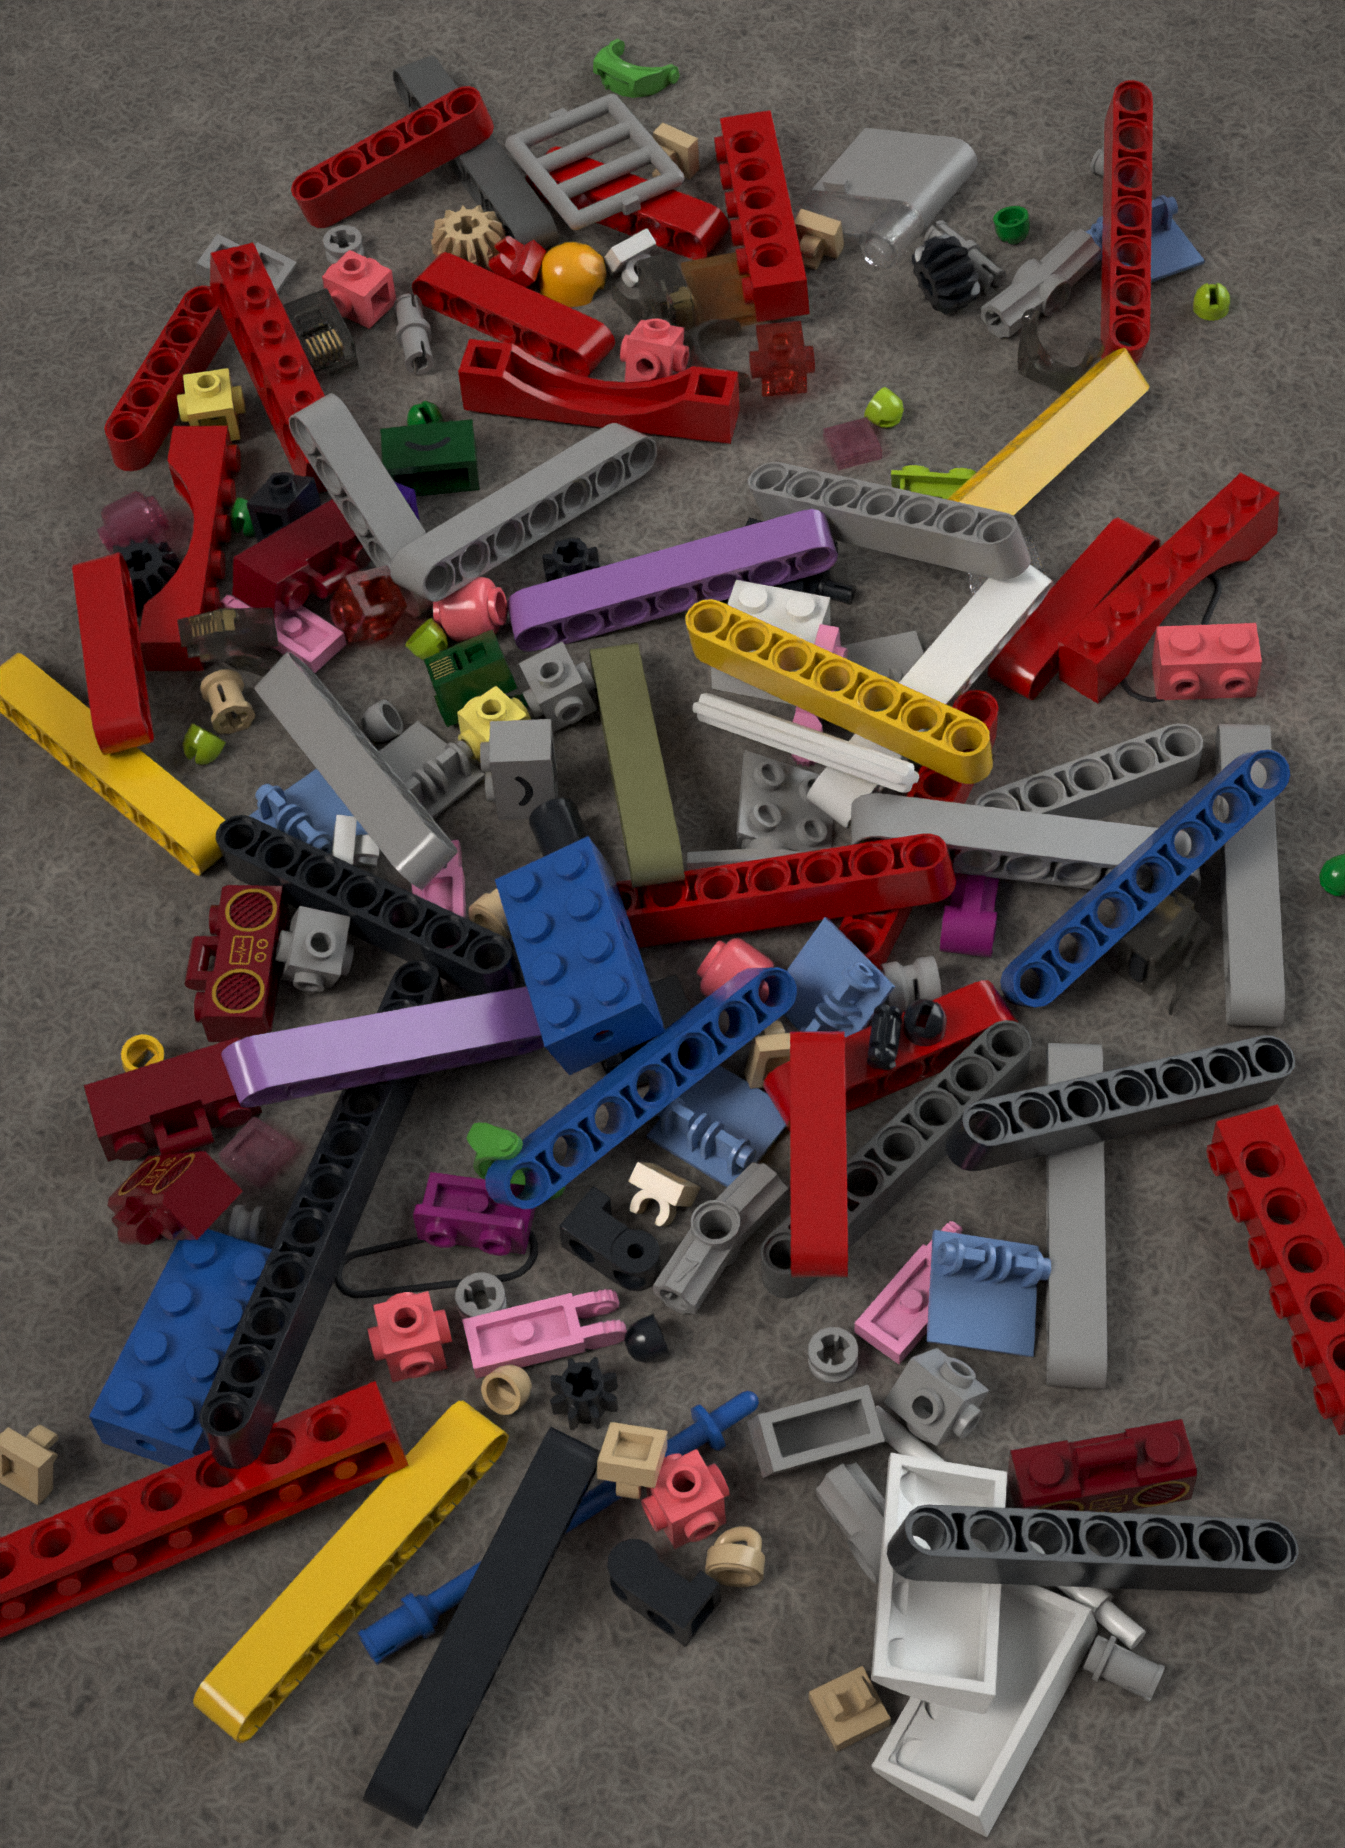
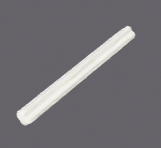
M710 693L701 694L699 701L693 703V712L697 713V718L701 722L901 793L909 792L912 785L918 782L919 774L914 771L913 763Z

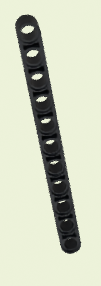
M414 960L400 966L390 981L377 1013L445 1001L437 967L424 960ZM421 1074L342 1090L200 1411L199 1420L212 1456L219 1465L228 1469H239L251 1464L262 1452Z

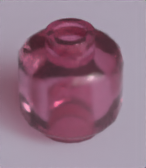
M132 491L103 507L101 518L104 525L98 528L97 532L108 552L112 554L113 545L126 547L129 545L130 537L137 543H142L149 535L156 544L165 542V530L171 528L153 494L146 497L140 491Z

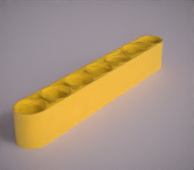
M1118 349L1096 363L947 500L1001 511L1014 516L1148 391L1150 386L1127 349Z
M713 599L702 600L689 608L686 614V627L693 652L701 662L957 782L973 784L984 780L990 774L993 767L990 735L987 726L979 719L723 602ZM885 708V710L875 712V710ZM921 729H930L926 732H918ZM965 749H975L972 752H961Z
M16 653L0 666V713L155 842L157 841L161 847L195 875H201L223 856L215 840L218 827L225 821L220 814L139 748L135 747L106 756L103 755L93 731L90 709L21 653Z
M464 1400L453 1404L406 1455L409 1466L390 1473L207 1675L195 1693L193 1699L194 1706L238 1743L246 1742L252 1738L259 1730L255 1724L260 1728L298 1686L299 1682L297 1680L301 1682L337 1642L339 1637L336 1634L341 1637L379 1594L375 1589L379 1592L383 1590L418 1550L414 1545L417 1548L421 1547L456 1507L454 1504L458 1505L491 1468L492 1462L495 1463L507 1446L509 1435Z

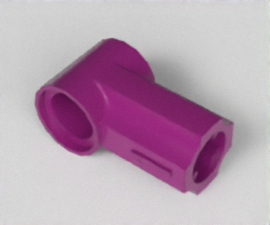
M954 873L956 886L951 893L950 906H945L940 951L992 958V946L995 940L998 912H995L1000 878Z

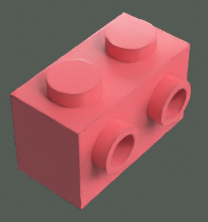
M1256 623L1156 627L1152 669L1157 699L1188 700L1256 696L1262 665Z

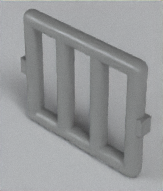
M615 94L605 95L568 112L565 108H561L550 113L549 120L513 134L505 141V147L573 230H580L621 211L625 216L641 209L640 203L681 186L685 179L679 167ZM608 113L618 123L539 158H536L528 148ZM629 138L639 148L634 152L559 184L549 174L552 171ZM651 163L661 174L580 210L570 200L572 197Z

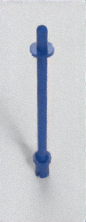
M744 1391L710 1413L700 1404L690 1409L694 1423L667 1440L665 1457L677 1453L683 1456L705 1443L715 1451H720L726 1447L721 1433L753 1413L758 1408L759 1398L752 1391ZM605 1480L585 1494L566 1534L622 1498L621 1496H616V1482ZM481 1561L427 1596L418 1594L414 1597L410 1592L400 1599L401 1606L364 1630L358 1631L357 1634L374 1663L379 1665L382 1663V1660L419 1636L427 1639L435 1634L433 1627L437 1625L439 1616L461 1602Z

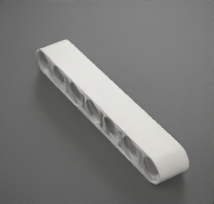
M1029 565L1021 575L1012 579L997 580L988 578L899 683L952 707L958 696L971 687L1041 604L1051 589L1053 580L1032 565ZM885 708L875 710V712L885 710ZM921 729L918 732H926L930 729ZM854 734L849 742L904 761L909 760L857 734ZM827 766L810 788L806 798L848 829L851 827L852 802L861 795L881 793L885 787Z

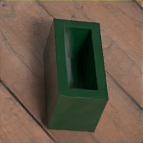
M472 419L380 428L382 464L394 482L414 489L416 497L480 490L477 447Z

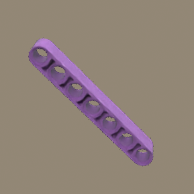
M808 509L527 587L512 594L507 601V607L517 647L525 652H530L540 648H550L562 641L564 644L683 612L689 610L695 603L702 600L713 599L722 601L729 599L736 580L776 586L819 574L834 566L838 554L827 517L819 510Z
M527 987L254 1035L230 1044L222 1051L221 1056L240 1106L249 1108L522 1055L545 1046Z

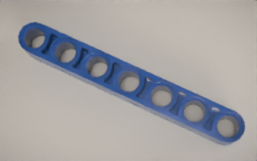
M1268 749L1242 754L1228 764L1005 968L1000 980L1001 991L1005 998L1015 1005L1041 1007L1058 997L1284 790L1290 778V769L1285 757L1276 751ZM1255 761L1261 763L1266 770L1267 778L1262 788L1255 785L1251 779L1250 772ZM1218 795L1222 796L1229 805V814L1223 823L1216 819L1213 814L1212 806ZM1180 830H1184L1191 838V850L1186 857H1182L1175 849V836ZM1143 864L1151 869L1154 876L1153 886L1147 892L1141 890L1136 882L1137 870ZM1105 899L1111 901L1116 910L1115 920L1109 927L1101 924L1097 914L1100 903ZM1066 934L1072 935L1078 945L1077 955L1070 962L1062 959L1059 953V943ZM1031 968L1037 973L1040 985L1036 994L1028 998L1020 988V980L1023 973Z
M779 967L747 968L736 974L665 1029L666 1032L656 1036L522 1140V1149L516 1157L510 1160H496L488 1168L485 1177V1187L488 1195L498 1204L519 1209H533L544 1203L785 1014L793 1006L797 996V986L794 978L788 971ZM763 979L769 987V995L765 1003L759 997V986ZM723 1010L727 1012L730 1023L728 1031L724 1035L718 1025V1019ZM683 1041L687 1043L690 1049L688 1062L684 1066L680 1064L678 1059V1049ZM644 1072L649 1079V1090L641 1098L637 1091V1081ZM604 1104L608 1111V1122L603 1130L600 1131L595 1123V1114L597 1109ZM562 1136L567 1144V1153L565 1158L560 1163H557L553 1156V1147L557 1139ZM521 1169L525 1176V1186L519 1195L514 1196L510 1189V1181L512 1175Z

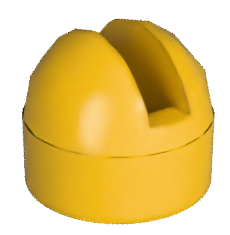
M144 1034L128 1039L121 1051V1062L125 1072L137 1069L136 1066L144 1059L148 1051L153 1053L154 1056L145 1066L163 1061L164 1049L162 1044L156 1038Z

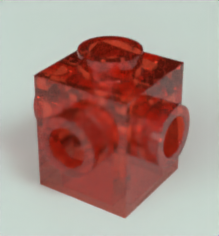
M801 321L756 325V351H749V366L751 379H760L762 397L807 393V374L815 373V357L813 345L805 346Z
M388 565L366 571H356L345 576L340 581V586L329 603L332 620L338 629H342L348 644L367 640L368 643H376L386 639L394 632V626L407 608L398 585L391 578V571Z

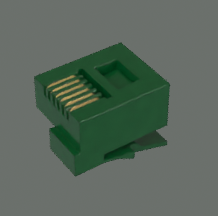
M493 629L423 659L437 694L434 696L446 727L459 723L457 712L464 708L472 698L483 695L495 686L504 694L518 689ZM523 694L508 696L510 699L513 697L517 698L525 707L529 706Z

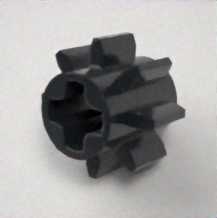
M580 538L556 541L552 554H543L542 556L546 582L600 567L597 547L588 549Z
M594 1357L590 1363H576L572 1358H569L568 1368L563 1372L562 1376L551 1375L550 1377L551 1389L558 1394L550 1399L553 1415H559L566 1412L570 1430L574 1431L579 1423H592L598 1430L601 1428L600 1418L605 1411L617 1412L619 1409L617 1397L611 1393L618 1388L617 1376L615 1372L602 1375L597 1357Z

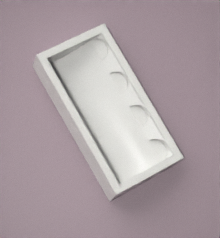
M890 1453L871 1681L899 1693L941 1706L985 1714L996 1693L1001 1584L933 1582L905 1579L896 1573L890 1565L887 1557V1545L909 1512L917 1506L932 1504L1005 1508L1007 1472ZM913 1536L918 1545L931 1550L925 1540ZM972 1539L979 1549L988 1552L983 1543L977 1539Z
M1001 1584L996 1693L986 1713L980 1714L959 1710L910 1697L872 1764L873 1770L904 1792L987 1837L1098 1633L1092 1609L1038 1585Z

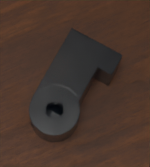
M594 1186L559 1225L561 1247L622 1288L629 1291H642L650 1288L659 1277L661 1264L660 1247L657 1240L650 1233L643 1230H631L612 1216L611 1198Z
M641 1539L624 1540L612 1548L608 1556L607 1569L610 1575V1585L616 1597L684 1647L688 1645L721 1602L719 1582L701 1570L689 1582L660 1562L656 1550L646 1541Z

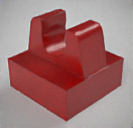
M510 236L497 242L494 248L500 253L489 260L488 265L495 274L524 287L535 282L546 250L534 239L525 245Z

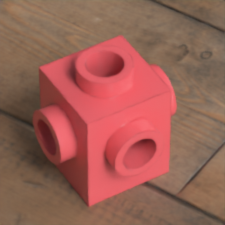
M349 250L336 263L332 264L322 276L328 309L332 310L339 317H346L370 329L394 306L396 294L392 270L382 266L372 258H366Z
M662 319L640 320L631 334L624 336L621 345L620 360L621 362H626L625 382L656 380L686 370L689 347L683 345L684 328L672 326L669 322Z
M428 1291L418 1294L412 1292L399 1293L390 1297L386 1302L373 1305L378 1326L367 1328L375 1362L386 1359L392 1382L408 1378H418L431 1372L447 1369L442 1344L452 1342L445 1309L433 1311Z
M697 1449L683 1456L677 1453L665 1457L655 1488L646 1487L647 1497L642 1499L641 1503L653 1529L656 1532L664 1529L671 1544L676 1549L688 1542L703 1540L713 1534L720 1526L726 1524L724 1498L729 1496L730 1492L717 1465L713 1463L706 1466Z

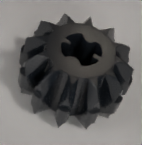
M947 233L939 237L934 236L915 249V253L912 255L913 274L917 277L918 287L922 289L925 300L930 301L934 310L946 315L953 311L957 312L967 307L968 303L976 300L977 295L980 294L979 275L975 271L974 261L970 259L967 248L962 247L958 238Z
M150 535L142 543H137L130 537L129 545L126 547L113 545L112 554L120 552L127 564L133 586L137 615L143 610L144 605L164 588L181 565L180 559L177 558L176 553H173L167 541L156 544Z

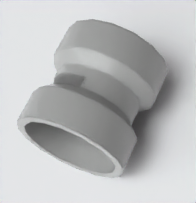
M933 956L917 958L910 965L902 966L897 961L880 965V971L895 986L885 1000V1005L898 1006L902 1012H905L913 1001L922 998L932 1001L942 996L939 972Z

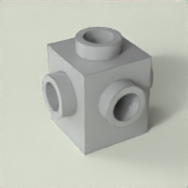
M563 641L519 663L530 686V689L522 693L535 718L545 715L546 719H551L553 732L573 724L582 717L597 710L589 694V691L597 688L584 661L574 665Z
M299 906L290 922L289 931L282 930L278 939L275 961L283 962L280 979L292 981L293 986L302 991L322 992L324 988L332 989L340 975L347 976L354 952V946L346 944L350 917Z
M935 1348L911 1357L884 1403L906 1421L907 1428L912 1434L923 1441L931 1442L937 1446L955 1437L964 1439L975 1429L983 1416L979 1406L990 1390L975 1379V1372L967 1364L956 1358L948 1357L941 1350Z

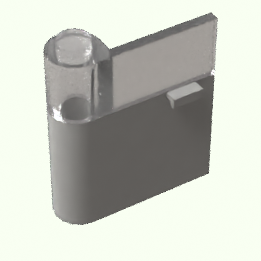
M864 128L792 211L794 221L800 209L841 221L843 236L858 239L863 256L869 264L875 267L891 269L900 261L976 170L978 165L977 156L969 144L954 137Z

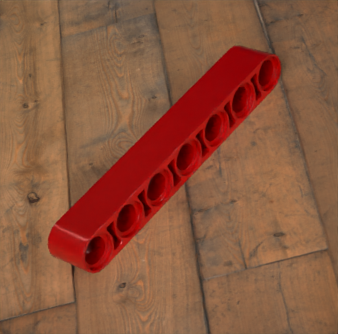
M1127 80L1115 88L1104 123L1101 359L1118 349L1126 348L1135 364L1138 365L1150 337L1153 96L1148 86L1142 82ZM1121 262L1128 263L1131 266H1126ZM1121 301L1126 302V303L1130 304L1131 306L1123 305V304L1120 303V302H1121ZM1119 341L1127 342L1131 346L1122 345Z
M970 690L960 694L952 707L979 719L987 726L992 750L997 735L999 710L996 699L991 694L981 690ZM965 749L961 752H972L975 749ZM922 765L918 772V782L912 785L911 791L908 792L906 797L965 804L975 783L964 784L957 782ZM914 906L878 911L886 913L880 915L871 912L845 916L839 930L861 952H865L866 954L864 955L880 970V965L886 963Z
M934 834L910 835L684 871L685 881L633 889L631 880L616 882L638 948L823 920L824 917L832 919L942 901L950 896L956 886V878L945 841Z

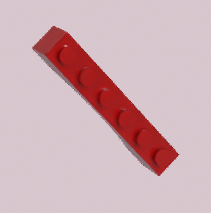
M469 339L458 370L463 409L468 411L601 428L611 423H617L641 433L731 444L740 411L739 378L736 371L692 366L677 374L656 380L638 382L603 381L578 376L555 368L532 357L514 344Z
M173 426L167 461L175 490L186 501L194 515L193 534L188 552L177 572L164 588L144 605L139 635L146 671H204L206 653L214 652L215 641L192 642L195 632L194 626H190L189 619L220 611L219 588L216 587L217 579H224L226 561L224 551L221 548L222 543L230 542L231 524L229 515L226 514L227 507H233L236 501L235 482L232 479V473L240 472L241 453L239 445H232L228 426Z
M1240 472L1058 642L1059 680L1098 704L1129 675L1140 653L1155 632L1156 627L1162 623L1176 604L1206 576L1223 566L1237 561H1249L1277 534L1280 493Z

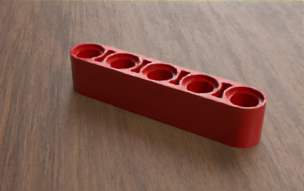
M471 86L459 87L303 172L292 183V195L310 225L317 228L332 226L483 143L493 133V120L480 92L476 88Z
M551 147L546 152V154L556 151L562 147ZM585 157L549 174L559 184L599 167L604 163ZM628 173L572 197L570 200L580 210L643 183L647 179ZM527 175L525 177V180L531 186V188L539 197V199L544 203L551 205V203L546 199V197L542 194V192L538 189V187ZM673 189L640 203L641 209L626 216L621 211L596 222L611 229H617V231L630 236L648 228L656 241L655 246L689 259L692 258V260L697 262L703 261L710 254L729 228L727 217L718 207Z
M440 253L412 283V291L414 295L421 299L422 305L499 341L514 344L526 353L578 376L588 377L615 347L613 334L602 322L451 253Z
M210 286L194 287L183 296L106 421L104 430L113 462L121 470H141L152 461L180 414L177 395L185 394L183 375L205 372L228 334L229 329L211 292Z
M1119 517L1114 518L1054 584L1037 609L989 664L988 677L1029 700L1035 699L1039 692L1044 689L1059 671L1058 642L1160 548V539Z
M118 552L74 564L72 566L78 620L91 721L97 744L102 754L106 756L153 743L154 733L133 586L125 559Z
M981 980L932 1000L941 1004L947 1018L944 1037L940 1042L932 1046H918L906 1038L903 1032L905 1014L903 1012L898 1053L895 1059L896 1066L891 1070L873 1069L867 1063L872 1026L845 1037L846 1113L942 1072L994 1023L1004 1020L1018 1023L993 983L989 980ZM921 1015L917 1026L925 1028L929 1015ZM790 1061L771 1071L765 1078L763 1086L790 1131Z
M790 1031L791 1278H848L845 1031Z

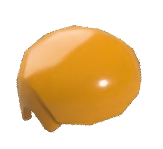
M564 242L553 247L545 254L540 266L539 289L541 295L570 308L591 303L595 291L598 288L604 289L607 275L604 258L591 246L578 242Z

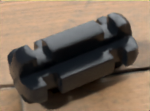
M880 1004L874 1009L875 1015L872 1020L867 1063L873 1069L881 1068L887 1071L896 1066L895 1059L898 1053L903 1012L898 1006Z

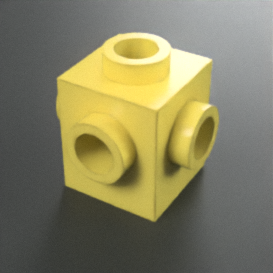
M229 368L183 375L185 394L177 395L181 421L189 422L190 426H228L231 441L240 440L238 414L246 413L241 385H232Z
M495 686L483 695L472 698L464 708L457 712L461 732L458 735V740L464 741L470 747L473 753L471 759H477L481 763L480 744L481 742H489L490 721L531 720L520 700L515 697L510 699Z

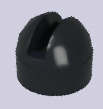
M922 998L913 1001L906 1009L903 1019V1032L910 1042L918 1046H932L942 1040L946 1031L947 1018L941 1004ZM921 1015H929L925 1028L917 1026Z
M654 1313L637 1320L629 1326L625 1334V1346L629 1355L635 1361L650 1363L670 1356L669 1349Z

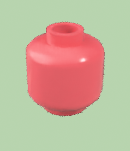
M478 577L443 600L433 602L435 622L440 627H443L447 636L453 641H466L491 629L496 634L500 626L504 625L507 620L508 608L504 591L500 587H496L492 580L485 577Z
M734 938L727 943L719 940L697 970L696 974L702 978L700 991L704 996L708 997L739 972L747 968H774V963L769 957L743 939ZM763 979L759 986V997L765 1003L769 995V987Z

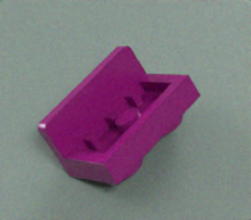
M430 1172L422 1204L415 1205L413 1219L418 1239L425 1240L436 1247L451 1248L455 1245L479 1248L485 1253L496 1256L507 1255L509 1252L525 1255L536 1207L533 1209H519L496 1203L488 1195L485 1179ZM510 1183V1189L514 1196L519 1195L525 1186Z

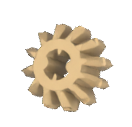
M462 204L460 211L446 210L444 219L435 220L431 244L433 254L436 257L443 252L451 253L492 272L488 262L500 253L494 246L497 242L504 239L506 235L505 229L502 228V223L497 219L495 211L484 212L481 205L476 206L472 210L466 209Z

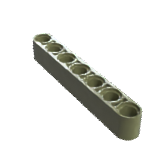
M638 642L589 649L593 680H595L597 686L595 688L632 887L634 889L685 881L681 846Z

